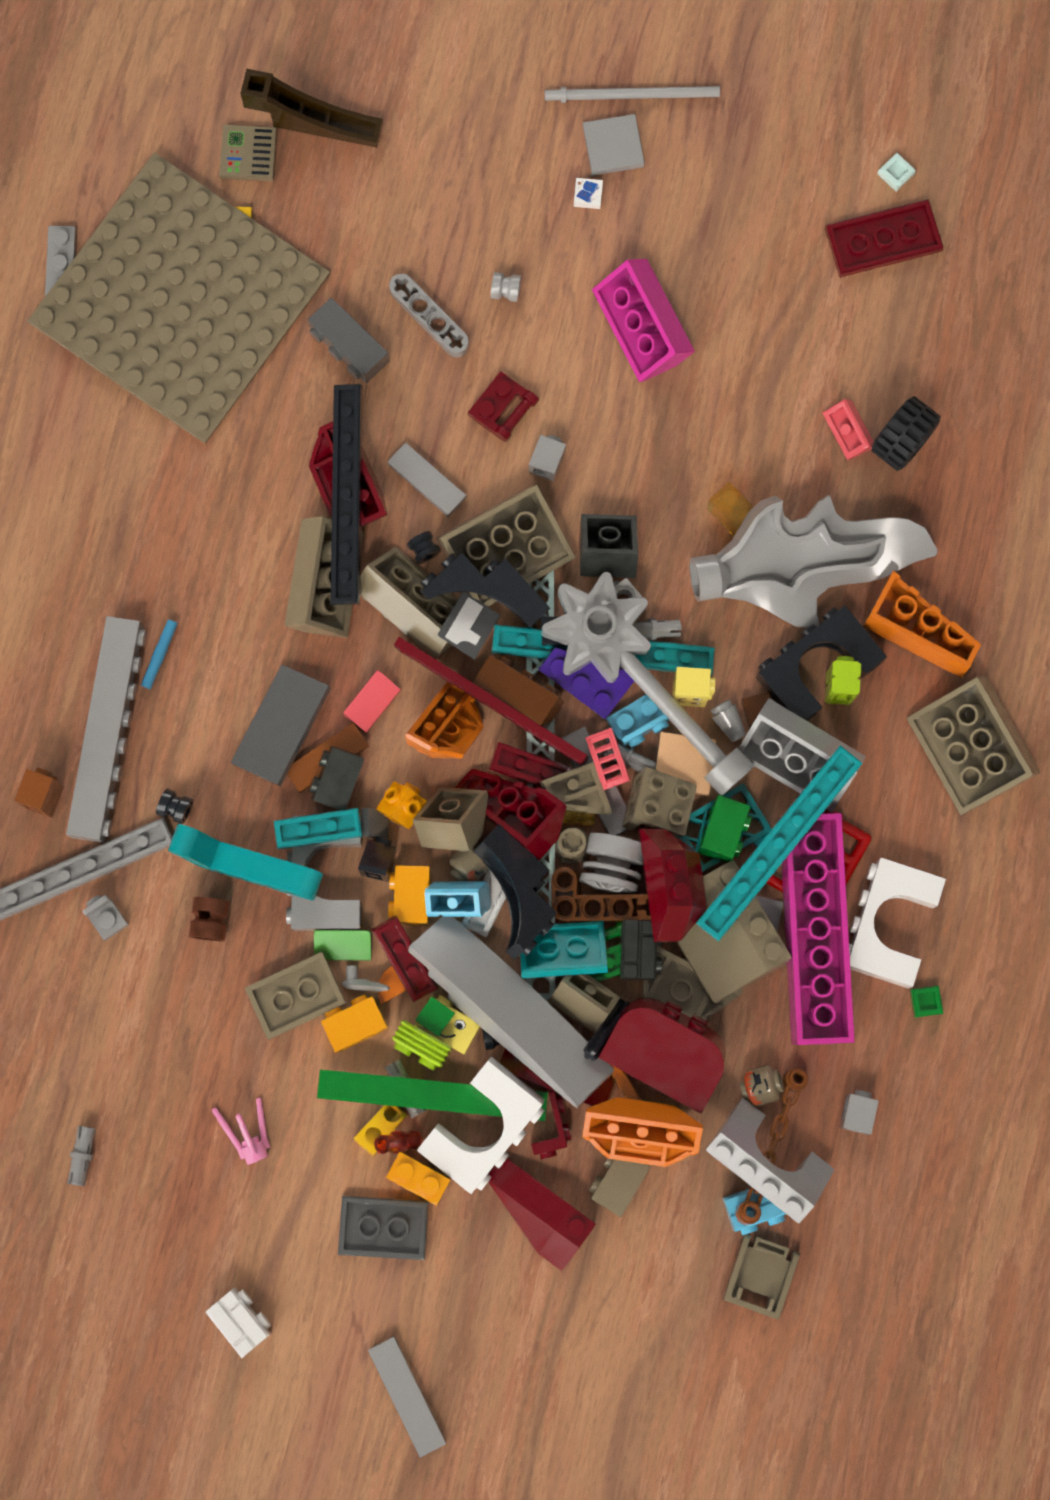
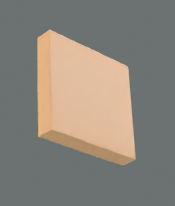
M661 732L656 770L693 783L697 786L695 794L709 796L710 784L704 777L713 767L684 735Z

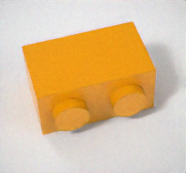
M395 866V873H390L389 888L394 890V901H389V918L397 915L402 925L428 926L429 917L426 914L424 892L425 888L430 886L431 870L429 866Z
M366 994L350 1001L352 1006L343 1011L340 1007H337L325 1013L326 1019L322 1020L321 1023L335 1053L338 1054L389 1029L373 996L367 998Z
M399 1152L386 1176L387 1179L436 1206L439 1204L451 1181L447 1176L403 1152Z

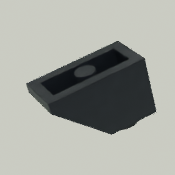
M376 837L375 841H367L358 867L361 876L389 882L397 852L396 846L391 845L392 841Z

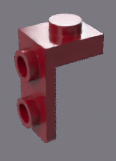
M550 1091L548 1094L559 1137L531 1144L533 1154H540L541 1160L558 1156L556 1150L567 1148L566 1141L572 1140L568 1123L562 1125L560 1113L565 1112L561 1095L555 1096L554 1091Z

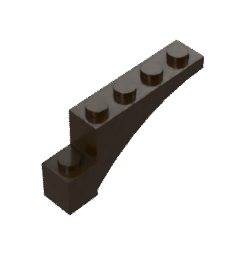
M246 68L240 92L244 108L270 113L274 127L378 147L383 119L326 103L291 87L274 77L272 73Z

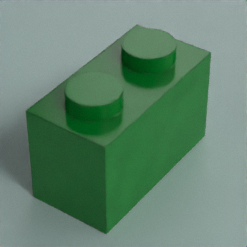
M718 795L713 801L697 852L725 863L730 862L734 857L738 858L743 846V842L739 841L742 830L745 832L748 830L752 816L748 815L750 806Z

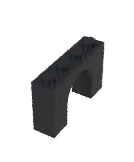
M846 606L839 610L836 607L831 609L822 617L825 620L817 627L814 624L809 626L801 633L803 636L801 640L796 644L790 641L780 649L781 655L775 660L770 657L758 667L760 671L756 679L769 692L772 699L806 721H809L822 709L819 702L805 687L799 675V661L806 652L823 647L833 649L842 656L853 657L854 661L861 663V679L881 665L887 658L885 653Z

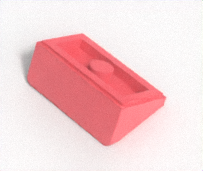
M844 399L823 412L847 460L872 449L874 441L852 400Z
M377 670L344 711V716L367 733L401 689Z

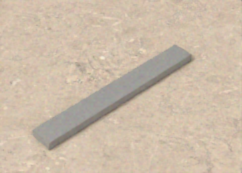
M165 819L156 820L1 888L0 921L168 848L172 835Z

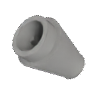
M730 699L710 710L713 714L711 718L726 736L730 738L731 742L746 735L736 704H732Z

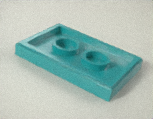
M604 921L554 924L543 937L538 934L534 939L538 944L527 956L524 953L520 954L522 978L608 973Z

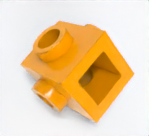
M393 781L376 810L392 822L410 830L413 825V819L427 801L418 795L420 790L408 782L402 785Z

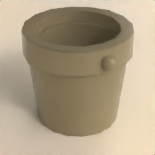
M570 827L560 832L559 838L555 843V852L558 858L561 859L560 862L562 864H577L588 856L586 848L589 837L584 832V828Z

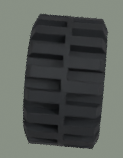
M913 396L906 400L875 439L871 451L896 471L905 468L923 447L939 425L941 416L917 397Z

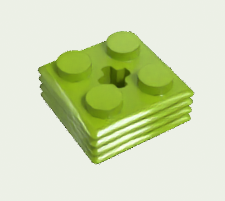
M405 1020L401 1021V1025L398 1026L399 1030L395 1031V1036H392L393 1041L396 1042L393 1048L410 1057L412 1052L421 1057L418 1062L433 1071L436 1067H444L443 1063L449 1057L448 1053L452 1052L451 1047Z

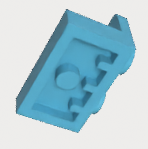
M647 695L606 718L619 743L624 747L630 745L631 748L645 741L644 736L651 731L657 734L669 726L668 721H670Z

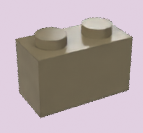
M588 974L566 975L548 1001L595 1033L620 997Z
M607 1158L604 1164L608 1168L603 1178L596 1177L589 1191L593 1193L591 1196L592 1200L621 1217L648 1173L650 1166Z

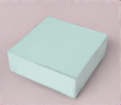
M896 153L878 170L877 174L897 192L915 175L916 170Z

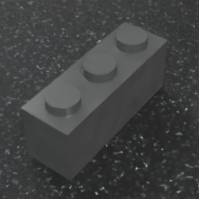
M332 298L308 319L311 336L318 343L323 341L329 347L328 352L337 361L342 359L348 365L347 370L355 379L361 378L367 384L390 362L388 352Z

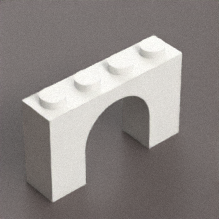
M880 858L876 861V864L871 863L866 879L871 881L868 890L863 889L858 903L859 906H862L859 917H854L850 932L854 933L852 942L849 944L850 970L909 989L914 985L921 959L891 950L879 940L874 929L876 911L884 901L894 898L905 899L933 909L938 906L946 879Z
M493 1057L489 1058L470 1084L493 1101L500 1109L504 1121L502 1136L489 1146L473 1147L460 1141L438 1123L417 1149L419 1153L470 1194L476 1188L480 1191L491 1179L488 1172L494 1165L498 1169L509 1156L505 1152L512 1143L517 1146L527 1133L523 1130L529 1121L535 1124L545 1111L541 1108L545 1099Z

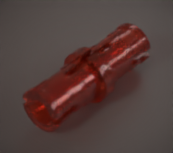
M397 1130L389 1135H379V1138H376L374 1141V1147L380 1154L388 1152L399 1154V1152L404 1153L407 1149H417V1146H420L422 1143V1137L415 1130L409 1132Z

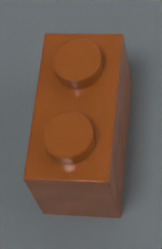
M36 767L34 772L26 769L14 801L27 810L52 818L64 786L57 782L58 777L52 775L53 773Z

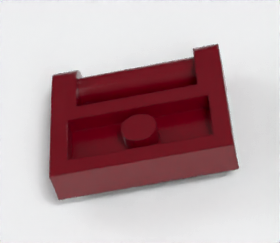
M500 371L468 411V416L500 440L507 442L512 436L510 432L531 406L534 407L538 403L539 398L533 392L526 390ZM517 396L522 399L521 403L502 426L496 424Z

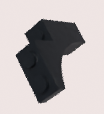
M452 553L441 563L444 568L436 575L431 572L420 582L423 587L419 592L426 599L451 592L477 593L492 598L506 606L527 627H531L550 609L545 601L506 559H501L500 561L494 559L485 567L484 571L486 574L483 576L463 553H459L457 556Z
M498 824L473 852L494 874L506 896L511 917V934L506 952L515 959L521 953L527 956L538 944L534 939L538 934L543 937L552 928L554 923L551 922V919L558 912L536 893L545 884L542 878L549 870Z

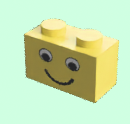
M676 668L673 678L672 697L680 706L705 707L707 701L712 700L715 692V678L710 677L711 669Z
M439 995L436 1000L455 1013L439 1037L418 1022H416L415 1026L465 1055L480 1026L463 1012L461 1013L453 1009L452 1006L454 1004L447 998Z

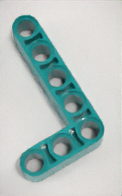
M177 824L168 848L170 853L202 868L311 901L315 900L323 877V873L317 870L220 842L197 829L182 824Z

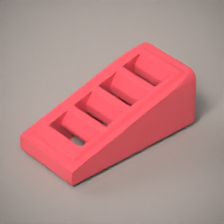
M612 728L585 737L603 790L631 781ZM606 738L610 739L611 743L595 748V742ZM613 748V754L599 758L598 753ZM614 759L617 760L618 764L603 769V763ZM620 769L621 775L607 780L605 774Z

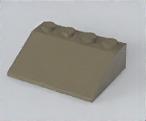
M531 485L436 537L447 557L452 553L456 556L459 553H463L483 576L486 574L484 571L485 567L494 559L498 561L506 559L528 584L576 558L537 485ZM468 592L469 595L486 606L497 602L487 596Z
M986 676L974 678L906 718L960 815L1041 773Z
M734 860L703 876L707 909L740 870ZM756 896L719 942L697 924L690 929L681 941L677 942L713 1005L780 969L792 958Z

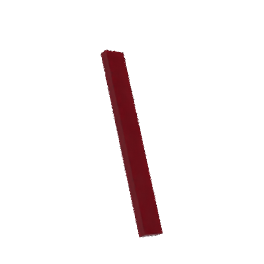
M398 637L394 643V647L404 655L577 764L584 766L588 760L587 754L401 637Z

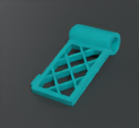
M742 783L723 796L731 799V797L741 792L746 805H749L753 814L748 813V815H751L752 819L758 820L763 828L757 834L742 830L739 841H742L743 836L749 837L743 841V849L752 843L755 847H758L772 828L748 789ZM713 801L690 814L689 822L700 824L697 839L688 837L686 834L683 837L675 835L692 849L694 847L691 842L696 843L694 849L696 852L707 822V813L711 809ZM703 814L702 820L696 819V817ZM713 858L703 864L701 860L702 872L721 861Z

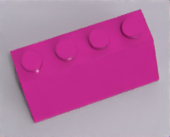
M647 259L626 260L592 289L639 382L646 381L676 367L695 352Z

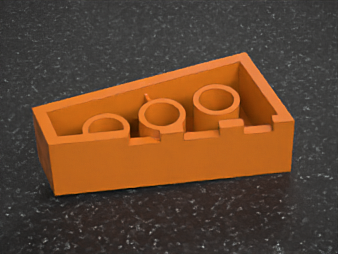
M893 570L863 627L962 678L970 668L981 644L957 623L949 621L941 614V610L934 604H929L919 595L920 592L913 586L909 587L900 579L901 576Z

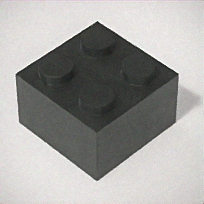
M581 514L579 534L580 576L600 577L602 573L608 572L612 577L636 578L638 563L636 516Z

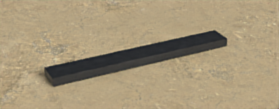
M361 384L334 385L331 538L332 605H360L363 386Z

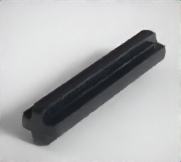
M618 1000L605 1021L598 1027L584 1047L583 1051L586 1059H591L592 1061L598 1059L621 1013L630 1003L629 1001Z

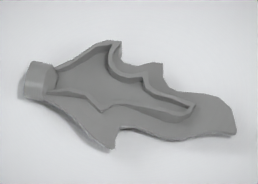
M827 495L815 504L806 517L790 521L784 515L783 500L777 496H772L761 500L748 512L732 541L719 553L690 558L689 570L693 593L698 602L721 597L743 600L768 610L796 627L808 628L812 624L816 627L819 626L817 598L828 588L883 579L892 574L893 570L896 572L914 562L937 555L938 550L926 528L907 518L886 517L860 521L844 520L835 512L831 497Z

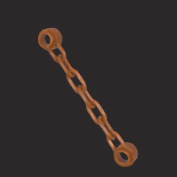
M792 1068L783 1076L785 1089L782 1101L784 1105L781 1114L776 1115L769 1133L772 1138L769 1148L762 1152L764 1157L766 1156L768 1159L772 1157L771 1163L775 1165L777 1158L774 1152L777 1143L784 1138L789 1125L787 1115L790 1106L797 1102L800 1091L808 1083L807 1074L800 1068ZM794 1074L800 1077V1084L793 1080ZM788 1091L795 1092L793 1100L792 1097L786 1099ZM778 1119L779 1123L785 1121L781 1135L779 1132L774 1133ZM752 1186L747 1193L745 1201L740 1203L735 1211L737 1220L743 1225L754 1224L761 1217L760 1204L763 1195L759 1194L757 1203L751 1201L750 1198L753 1190L754 1194L757 1195L759 1193ZM747 1207L753 1209V1217H749L746 1214Z

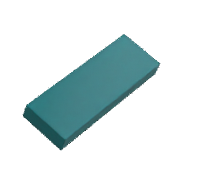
M358 808L274 821L278 850L362 837Z

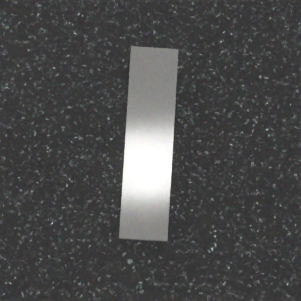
M454 917L440 918L409 946L408 952L429 969L428 976L449 993L448 1000L575 1108H578L614 1072V1069L599 1057L595 1061L586 1059L583 1049L588 1042L520 975Z

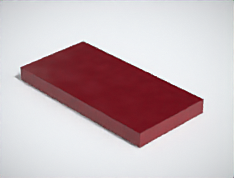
M929 199L825 226V232L839 278L939 253L944 249Z

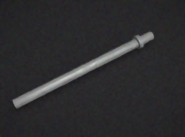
M565 86L560 87V89L545 90V101L561 100V103H566V100L720 97V86L566 89Z

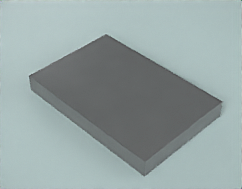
M342 1196L338 1255L425 1260L429 1201Z

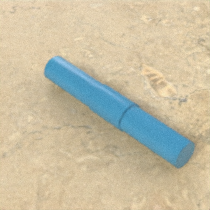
M167 620L140 686L151 690L178 623Z

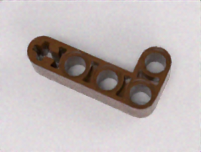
M560 867L552 875V908L558 912L555 917L559 920L568 922L651 921L650 913L645 910H637L635 902L638 899L637 905H649L648 894L581 895L580 875L577 871L568 867ZM569 872L573 877V882L568 888H563L560 884V877L564 873ZM597 900L601 904V911L598 915L591 916L588 912V905L590 902ZM621 900H626L630 907L628 913L624 916H620L616 912V905ZM564 901H570L573 905V911L569 916H563L560 912V906Z

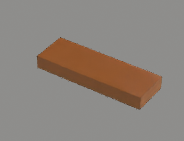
M354 723L292 764L287 775L299 793L310 787L314 776L319 777L322 766H319L321 755L324 750L329 751L330 745L356 755L369 747V744Z

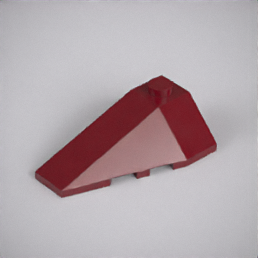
M471 769L455 787L487 791L488 800L485 817L496 826L500 824L537 860L540 861L558 840L567 806L546 789L525 786L524 783L504 780L500 776L476 769Z
M506 1159L499 1169L496 1166L492 1168L489 1172L491 1179L488 1183L537 1253L562 1271L596 1224L512 1161Z

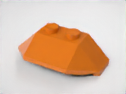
M446 682L405 736L407 745L431 758L462 759L484 728L479 710L474 703L475 699L449 682Z
M615 1097L586 1108L582 1137L587 1141L589 1140L608 1159L666 1167L683 1160L689 1155L693 1156L699 1153L703 1125L675 1105Z

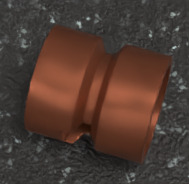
M193 897L191 913L195 915V919L190 921L188 937L224 942L227 925L223 923V920L228 918L230 901L207 897Z

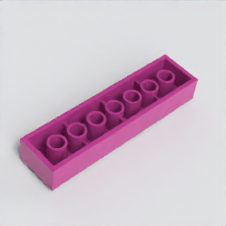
M821 814L782 862L786 948L792 957L787 963L791 1045L855 1043L842 814Z

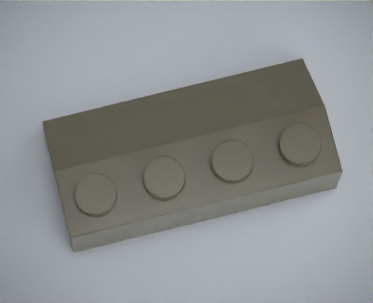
M324 516L301 519L284 626L305 633L348 638L353 605L331 604L332 519ZM361 531V549H362V542H363L364 531Z
M394 547L366 566L360 576V595L381 612L386 619H389L404 635L419 645L426 654L437 659L453 646L437 636L458 600L450 593L426 599L419 590L423 587L420 582L428 574L398 548Z

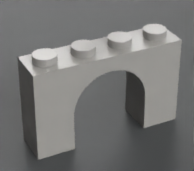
M362 837L294 847L292 851L287 852V861L307 867L312 857L323 849L331 847H362ZM287 894V896H292V906L287 907L286 922L291 924L293 931L361 930L362 903L360 900H326L316 896L315 900L311 901Z
M742 1098L727 1116L706 1151L793 1220L800 1223L816 1205L835 1169L813 1152L805 1158L794 1172L782 1170L769 1162L760 1152L755 1140V1133L766 1115Z

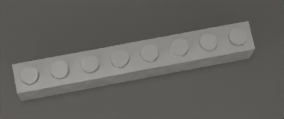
M106 617L66 835L73 839L105 843V837H109L111 834L112 820H109L110 810L115 809L117 802V793L114 792L116 781L119 782L122 775V765H119L120 755H124L126 752L127 738H124L125 728L130 727L132 720V711H129L130 701L135 700L137 684H134L135 673H140L142 657H139L140 646H145L147 631L144 630L140 621Z

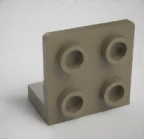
M645 767L634 776L622 827L633 830L642 823L657 829H667L672 834L683 837L686 834L697 786Z

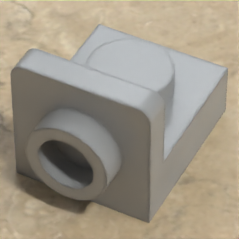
M107 895L93 897L86 903L87 908L82 911L92 922L104 941H107L129 925L112 899Z

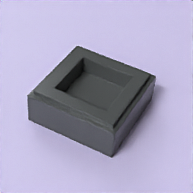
M374 808L361 809L362 837L388 838V818Z

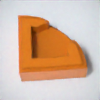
M393 966L389 967L379 983L390 987L387 991L378 992L381 1005L406 992Z

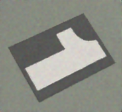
M462 592L437 636L475 660L500 614L468 593Z

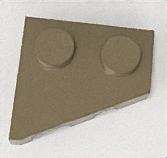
M594 762L540 782L542 789H546L567 806V811L600 815L613 813Z

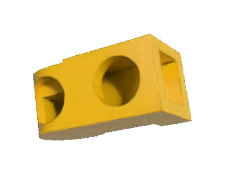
M384 1105L354 1137V1141L374 1157L406 1118L407 1114L397 1106Z

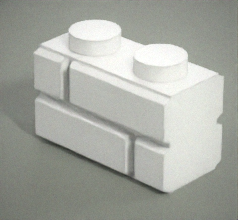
M234 1288L210 1307L206 1314L240 1357L243 1358L271 1334L268 1329L271 1324L263 1313L256 1314L250 1307L253 1301L243 1289L238 1291Z

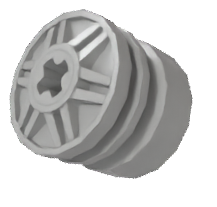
M590 833L586 853L596 857L597 861L583 863L582 867L594 873H581L579 881L606 893L637 894L639 886L627 880H640L641 878L639 873L629 869L630 865H643L641 842L605 833Z

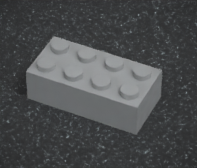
M771 699L767 700L738 748L755 767L800 794L840 745L862 763L866 757ZM860 767L826 808L828 811L832 812Z

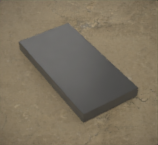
M281 665L231 763L281 787L331 687Z

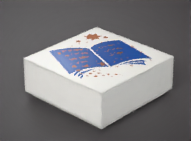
M576 178L574 207L600 209L603 180Z

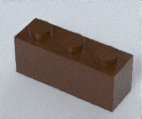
M489 655L472 683L545 729H548L564 703L558 696L560 691L547 683L544 687L535 682L537 677L525 669L521 673L512 668L514 663L502 655L498 659Z

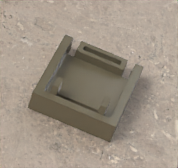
M745 1234L723 1300L779 1320L800 1252L794 1250L791 1260L788 1261L786 1258L789 1248L759 1237H755L752 1247H749L751 1234ZM743 1288L769 1297L766 1308L741 1300Z

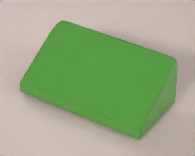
M314 930V955L324 952L327 960L371 961L372 932L369 930Z

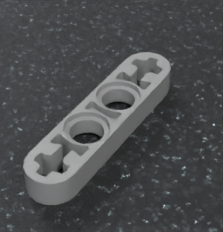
M406 274L393 276L389 283L392 297L450 356L457 358L465 355L469 348V341L465 332L411 277ZM406 283L407 292L411 295L409 299L403 290L397 292L396 284L404 285ZM417 300H423L428 306L425 311L416 312L412 308L413 303ZM435 319H442L446 323V327L441 331L433 330L430 325ZM451 329V337L455 341H459L460 339L462 340L461 348L457 346L452 348V341L447 336Z

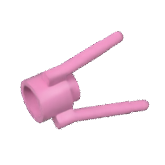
M261 1098L256 1099L261 1141H259L258 1136L250 1137L241 1114H237L236 1119L245 1139L241 1145L218 1109H212L218 1122L236 1147L240 1158H245L247 1165L268 1157L266 1149L270 1148Z

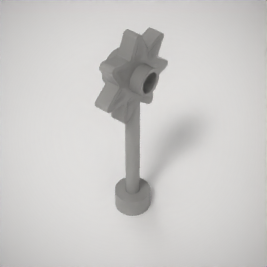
M608 572L602 573L589 594L565 583L559 586L557 594L564 615L545 623L541 634L545 638L567 645L562 669L565 675H571L592 662L607 682L613 683L619 675V666H621L714 768L704 778L721 796L755 767L738 747L726 756L636 658L635 655L647 654L651 647L650 642L633 626L646 609L648 604L646 598L617 599L612 576Z

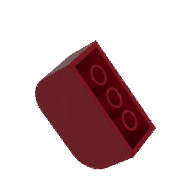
M639 998L630 1002L621 1013L599 1058L702 1114L724 1071L726 1049L723 1040L714 1030L707 1027L708 1023L704 1019L696 1015L689 1017L681 1013L682 1008L670 1001H667L665 1004L654 998Z

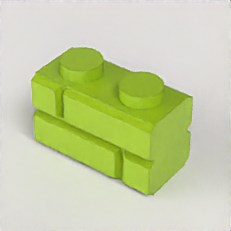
M837 657V660L831 664L826 672L825 686L827 687L825 688L824 702L836 705H850L860 693L861 663L854 661L853 657Z

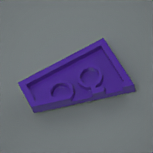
M555 646L538 669L602 718L606 719L633 684L634 680L625 670L619 668V675L616 681L609 683L592 662L571 675H565L562 669L567 650Z

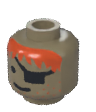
M477 843L470 852L458 850L450 858L449 862L453 868L450 874L457 881H479L490 870L473 852L479 846Z
M764 1065L747 1070L744 1074V1082L740 1083V1089L744 1099L749 1098L753 1105L761 1106L778 1101L781 1092H784V1084L778 1069L774 1070L771 1066Z

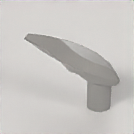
M346 966V980L341 984L344 988L369 992H381L390 989L389 986L378 982L358 979L357 966Z

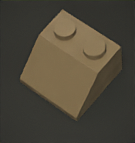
M439 787L413 819L421 846L470 852L483 835L488 800L487 791Z

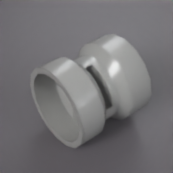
M494 272L491 299L499 300L504 296L509 301L518 302L521 275L513 274L506 278L503 273Z

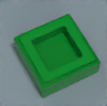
M939 986L909 990L914 1018L944 1014Z
M431 997L415 1021L439 1037L455 1013Z

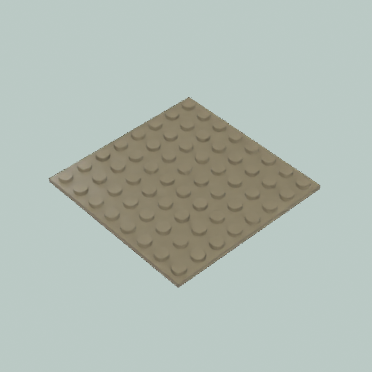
M154 152L27 322L206 444L328 278L330 272Z

